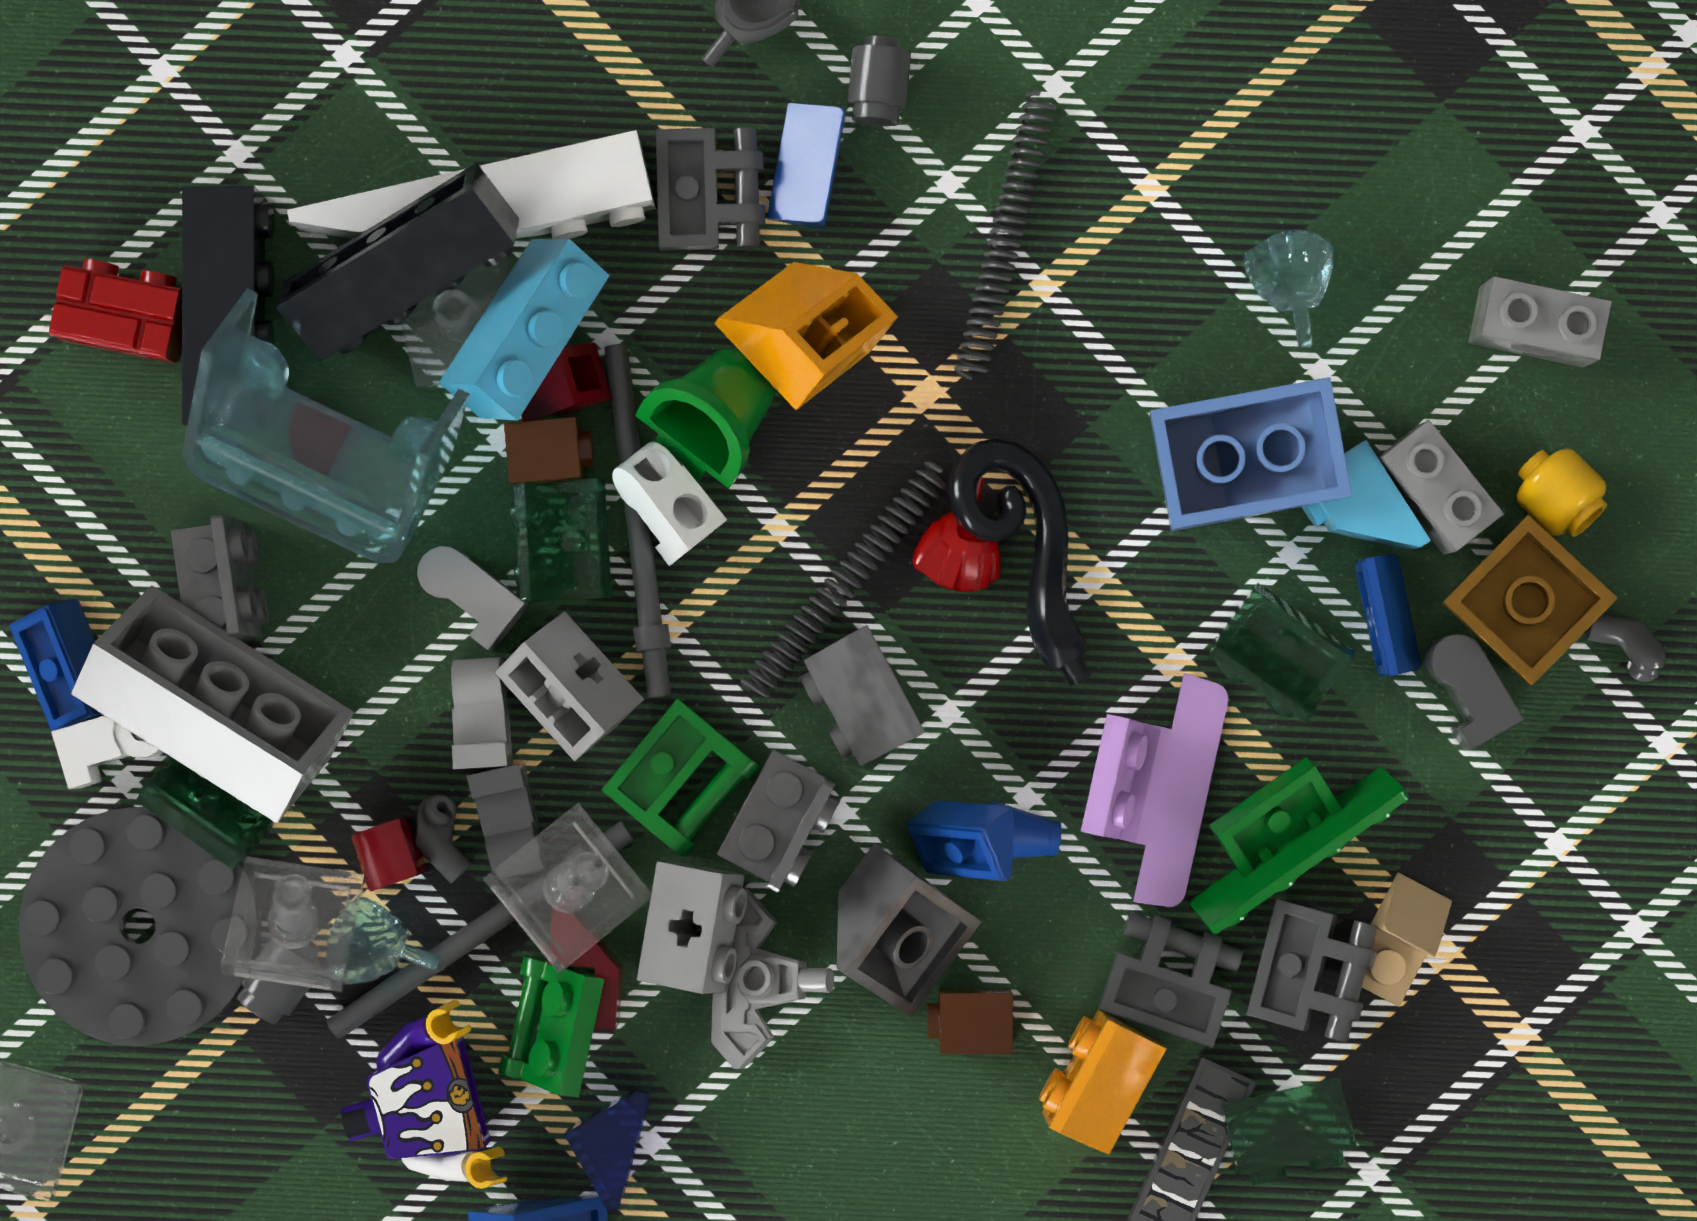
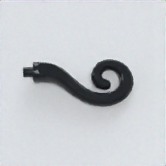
M999 439L978 441L968 447L956 460L950 473L948 495L952 512L960 526L974 538L990 542L1007 540L1018 532L1026 517V505L1021 491L1013 485L1000 489L997 495L1000 508L997 516H989L983 512L978 503L977 484L980 478L987 472L999 470L1009 474L1023 488L1031 503L1036 526L1035 552L1026 607L1031 638L1047 670L1053 671L1060 668L1070 686L1075 685L1091 674L1081 657L1089 649V646L1069 610L1066 599L1068 523L1060 489L1045 464L1025 447L1016 442Z

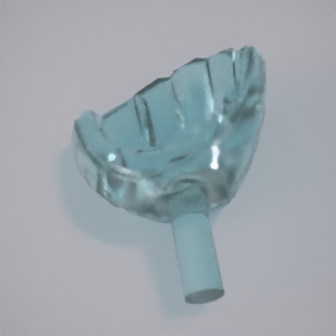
M1289 230L1272 235L1255 248L1249 249L1244 256V267L1254 289L1262 299L1267 300L1270 305L1282 312L1293 311L1298 347L1303 348L1313 345L1308 309L1319 306L1325 294L1333 269L1334 248L1329 241L1323 240L1320 234L1305 230Z
M360 897L354 905L346 907L330 932L326 951V977L332 983L339 985L373 981L381 975H386L394 970L401 958L437 971L442 957L408 945L407 941L410 933L403 924L378 902L367 897Z

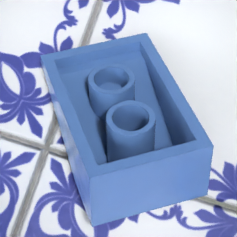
M1330 377L1150 410L1151 426L1171 531L1352 497Z

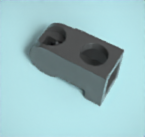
M1452 634L1437 638L1428 646L1424 654L1426 673L1434 682L1446 688L1464 720L1450 729L1462 749L1473 750L1524 720L1481 646L1474 639L1466 635Z
M516 764L466 776L472 799L475 800L489 862L495 879L501 881L544 871V856L538 832L540 827L526 764Z

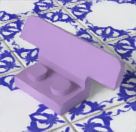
M1187 673L1183 675L1172 729L1120 716L1106 715L1081 832L1146 845L1133 902L1173 907L1178 905L1185 897L1227 710L1228 694L1222 685Z

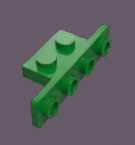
M1305 757L1209 825L1236 868L1192 898L1189 902L1190 906L1213 934H1218L1225 928L1238 924L1247 916L1249 911L1273 894L1288 889L1307 870L1323 859L1339 853L1347 842L1371 825L1380 823L1390 817L1398 806L1408 800L1409 795L1404 787L1384 768H1377L1335 798L1316 766Z

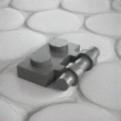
M715 128L656 129L660 251L719 249V226L722 225L736 226L737 248H760V225H764L766 222L765 205L759 204L758 173L764 171V153L758 151L757 129H734V151H717ZM717 173L735 174V204H718Z
M1276 899L1246 1015L1297 1030L1308 1031L1315 1009L1330 1014L1324 1037L1347 1043L1353 1020L1359 1021L1364 1003L1359 1002L1358 999L1366 968L1373 969L1377 951L1372 949L1377 926L1354 920L1349 942L1332 939L1338 915ZM1327 957L1344 961L1335 995L1319 991Z
M1129 912L1122 934L1144 941L1139 958L1116 951L1098 1005L1099 1010L1213 1048L1232 991L1210 983L1215 966L1237 972L1243 956V950L1222 943V936L1204 931L1203 935L1200 936L1171 926L1172 920L1154 914L1150 919ZM1167 949L1194 958L1190 976L1160 966L1159 962L1163 950Z

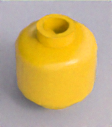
M1565 448L1556 451L1552 455H1549L1545 450H1541L1532 456L1518 472V475L1524 480L1516 496L1518 504L1551 536H1560L1568 532L1572 537H1576L1587 529L1607 507V503L1603 500L1606 492L1605 481L1572 449Z

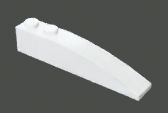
M637 130L480 166L519 217L516 238L552 233L553 239H571L586 234L588 232L586 225L609 220L611 227L632 225L645 220V211L656 209ZM465 169L288 209L289 222L300 231L353 239Z

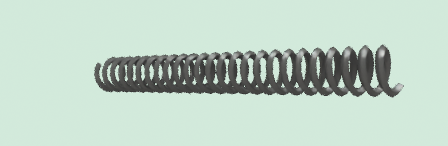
M1032 90L1025 94L1028 100L1027 103L1022 105L1025 114L1019 116V120L1023 125L1016 128L1020 136L1013 139L1016 148L1012 149L1010 153L1014 159L1007 162L1011 170L1004 174L1009 182L1001 185L1005 193L998 197L1002 204L995 208L1000 216L992 220L997 226L989 231L994 239L987 241L986 244L991 250L983 254L988 261L982 263L981 268L986 273L978 275V279L982 284L976 286L975 290L980 296L972 298V302L977 307L969 310L973 318L966 321V324L971 330L963 333V336L968 341L960 344L961 349L966 353L957 355L958 360L962 364L954 367L957 374L969 380L973 379V375L963 370L986 373L989 369L965 358L984 361L992 360L991 356L969 347L989 350L995 348L993 344L981 341L970 335L994 339L998 337L996 333L974 324L994 327L1001 326L999 321L989 319L977 313L999 316L1004 314L1002 310L990 307L979 301L999 304L1007 303L1004 298L994 296L983 290L1004 293L1010 291L1008 287L995 284L985 278L1008 282L1013 280L1011 276L999 273L988 267L1009 270L1016 268L1014 264L1000 261L991 255L1013 259L1019 257L1017 253L1004 250L994 244L1010 245L1017 248L1022 246L1019 241L1005 238L997 233H1009L1018 236L1025 234L1023 230L1009 227L999 221L1015 222L1022 225L1028 223L1024 218L1002 211L1030 212L1028 207L1007 201L1006 198L1020 199L1026 202L1033 201L1032 196L1020 194L1008 187H1019L1031 191L1036 189L1035 185L1021 182L1011 176H1025L1031 179L1039 178L1037 173L1025 171L1013 164L1040 168L1042 167L1041 162L1026 159L1017 153H1029L1039 157L1045 155L1044 151L1027 147L1020 142L1027 141L1039 145L1048 144L1046 139L1031 136L1022 130H1034L1044 134L1051 132L1048 127L1032 124L1025 119H1038L1048 123L1054 121L1053 117L1036 113L1028 107H1038L1048 111L1057 110L1055 105L1040 102L1031 97L1040 96L1041 90Z
M931 461L923 462L927 472L916 470V476L919 481L909 479L908 485L911 490L908 488L900 489L904 499L893 497V503L896 508L892 506L885 507L889 518L884 515H878V522L882 527L870 524V530L873 535L868 533L862 534L863 540L867 545L856 542L855 549L859 554L853 551L847 552V557L851 563L845 560L839 561L840 567L845 573L837 569L832 570V575L837 582L827 578L824 579V584L829 591L821 587L817 588V594L823 601L816 597H809V602L814 609L808 606H801V611L807 619L801 615H794V621L800 628L793 624H786V629L792 637L785 633H778V637L785 647L777 642H771V648L778 656L769 651H763V656L770 665L761 660H755L757 668L763 675L754 669H748V675L756 684L746 678H740V683L747 692L752 689L764 697H771V692L765 684L772 688H778V682L771 674L780 679H786V674L779 665L788 670H794V665L787 656L795 661H801V655L793 646L803 652H809V646L801 637L811 643H816L817 638L810 629L819 634H824V628L815 618L827 625H831L832 619L823 609L834 616L840 615L839 609L831 600L842 607L847 606V601L837 590L852 598L855 597V593L846 582L858 589L863 588L861 581L852 571L864 579H870V574L859 562L874 571L878 570V566L868 554L879 561H886L884 554L873 543L887 552H893V547L882 535L895 543H901L900 537L890 526L902 534H908V529L896 516L910 525H916V520L904 507L918 516H924L923 510L911 497L924 506L931 507V502L918 488L933 498H939V493L927 480L941 489H947L944 481L932 470L934 469L941 473L943 468Z

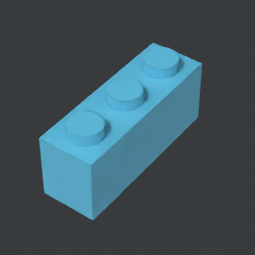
M569 238L531 239L444 373L439 384L479 418L518 421L610 275Z

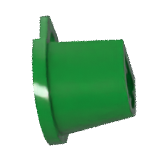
M723 349L715 352L681 379L662 381L643 399L635 416L658 433L654 442L661 444L673 456L677 457L698 484L707 471L729 489L747 464L750 452L749 442L773 402L774 389L771 383L741 351Z

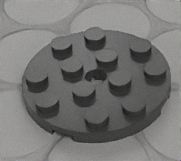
M148 806L115 809L97 814L80 822L60 836L46 850L30 875L24 890L19 915V941L24 964L33 985L46 1004L62 1020L84 1034L105 1042L129 1046L153 1045L178 1039L198 1030L221 1014L232 1003L233 998L242 987L241 980L255 962L261 934V912L255 885L247 867L234 848L221 835H217L204 824L190 818L189 815L170 809ZM135 909L148 911L155 921L154 934L144 943L133 940L124 931L127 916Z

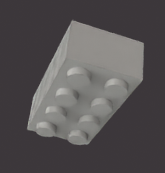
M153 585L93 643L71 692V695L91 706L97 712L107 716L276 823L282 819L330 760L354 714V711L236 637L228 636L226 631Z

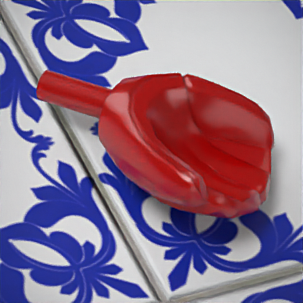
M984 477L980 478L976 489L979 505L985 480ZM952 511L944 514L937 521L929 525L913 553L912 563L915 570L922 572L937 585L948 590H955L956 592H972L985 589L990 583L998 580L1001 574V557L998 542L978 540L971 536L960 526Z

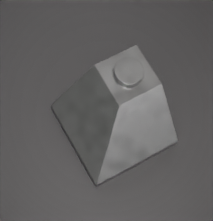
M874 843L838 892L836 968L844 975L912 1017L978 928L981 921L911 868Z

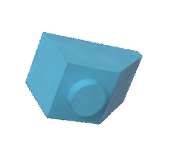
M1367 440L1344 453L1352 497L1302 506L1303 511L1316 527L1323 523L1330 533L1406 550L1420 548L1431 541Z

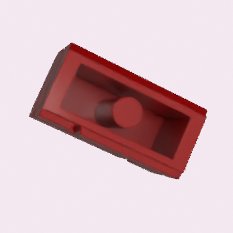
M87 258L83 259L82 268L64 265L61 269L56 293L57 301L54 303L49 326L50 336L65 342L174 364L177 363L182 346V289L175 288L176 277L147 270L141 271L140 280L117 276L119 266Z

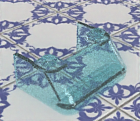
M247 288L202 349L182 450L185 464L201 480L369 560L378 563H393L397 561L411 541L453 453L470 393L458 389L438 422L423 417H408L400 422L392 437L286 387L289 377V366L281 352L271 343L250 335L258 293Z

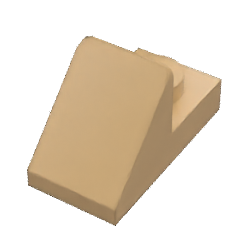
M1397 872L1371 922L1372 925L1377 926L1372 949L1376 950L1377 954L1373 969L1366 968L1362 988L1400 1007L1426 955L1435 957L1438 952L1452 900Z

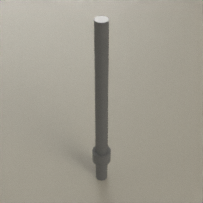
M613 344L604 347L608 383L612 395L611 407L619 465L640 450L627 344ZM623 500L639 627L633 628L636 652H642L648 698L671 696L666 649L671 648L669 625L662 624L651 530L637 511Z
M621 820L583 846L578 842L560 854L561 862L328 1018L326 1023L333 1035L340 1040L573 881L580 885L599 872L597 865L635 840L631 831Z

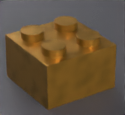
M1527 515L1445 599L1442 605L1528 686H1532L1618 597L1531 516Z

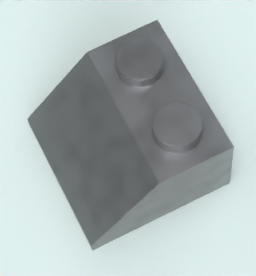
M868 625L804 660L809 672L799 678L815 708L827 703L837 722V725L827 730L844 761L855 756L859 765L862 766L925 733Z

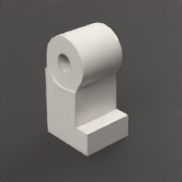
M653 441L647 443L616 467L612 473L613 483L619 495L631 508L637 511L659 540L660 544L655 548L669 566L727 520L685 466H681L676 458L659 443Z
M105 715L51 732L68 789H80L102 782L98 768L99 765L128 756L151 758L158 757L164 753Z

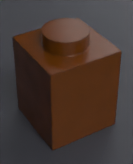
M576 417L504 423L508 478L512 486L526 487L586 481L585 467L594 466L595 464L591 430L581 431V423Z
M939 988V1003H927L928 1039H939L940 1054H1013V993L1011 989Z

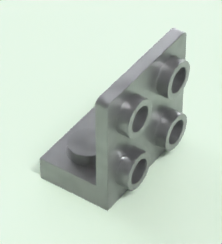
M225 514L212 515L210 517L211 525L172 530L171 537L181 604L226 631L228 636L236 637L240 641L263 638L261 624L268 623L269 613L264 590L262 588L255 589L252 566L260 564L259 544L255 531L253 529L247 530L245 521Z
M773 749L717 855L769 882L767 888L778 893L783 882L795 887L812 854L810 850L802 847L812 828L824 833L841 799L831 795L836 782Z

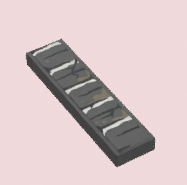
M1199 1056L1126 1221L1196 1220L1256 1085L1254 1079L1203 1056Z

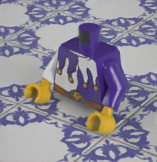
M452 1000L433 1010L428 1015L405 1024L378 1053L376 1061L377 1070L366 1077L371 1099L342 1107L341 1117L346 1136L350 1142L381 1134L388 1159L401 1158L405 1166L410 1170L445 1181L470 1182L474 1187L483 1189L507 1181V1176H496L490 1166L491 1159L505 1156V1151L501 1147H495L477 1152V1150L485 1149L492 1140L464 1040V1035L471 1031V1026L469 1024L463 1028H458L452 1023L450 1011L460 1006L459 1001Z

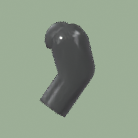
M435 794L423 800L417 810L414 842L417 850L452 884L472 863L452 843L457 812L454 801L447 795Z

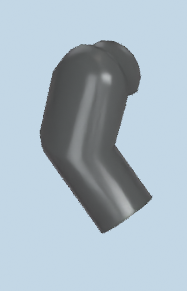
M1603 613L1585 631V639L1588 641L1620 646L1630 659L1627 664L1629 675L1637 681L1650 682L1655 680L1659 676L1660 668L1665 666L1666 653L1664 647L1644 622L1640 620Z

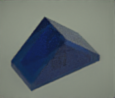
M638 1086L572 1124L564 1133L606 1209L618 1212L622 1204L653 1087Z

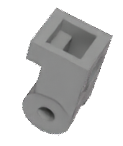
M439 546L430 549L422 556L418 564L417 577L421 587L434 597L451 600L479 623L469 636L489 651H494L530 606V604L466 554L451 547Z
M501 657L453 659L451 684L454 709H452L453 769L514 765L507 687L495 674V671L503 664Z

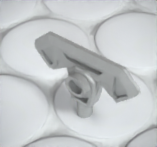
M745 889L747 893L746 911L741 922L736 924L732 947L735 948L737 953L735 973L731 981L726 984L725 993H713L711 1043L733 1069H744L774 1037L758 1009L805 999L806 992H831L834 987V973L831 968H807L806 961L759 949L777 922L748 889Z

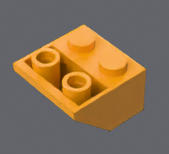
M793 262L721 315L714 324L787 402L797 410L868 355L898 316L857 273Z
M1098 1008L1093 1019L1084 1015L1078 1023L1067 1046L1072 1049L1073 1056L1064 1072L1057 1068L1053 1070L1041 1091L1039 1100L1043 1102L1042 1107L1044 1109L1042 1114L1049 1128L1109 1155L1167 1048L1161 1042Z

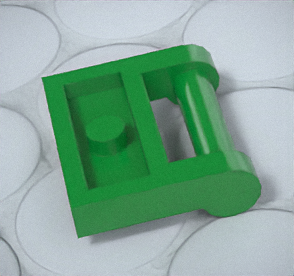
M677 698L601 791L674 852L685 858L696 845L692 841L695 835L744 777L750 780L760 766ZM713 751L725 761V764L673 825L660 813Z
M524 955L520 974L525 975L513 1034L508 1054H502L498 1073L523 1080L559 1096L579 1098L605 979L570 966L547 965V959Z

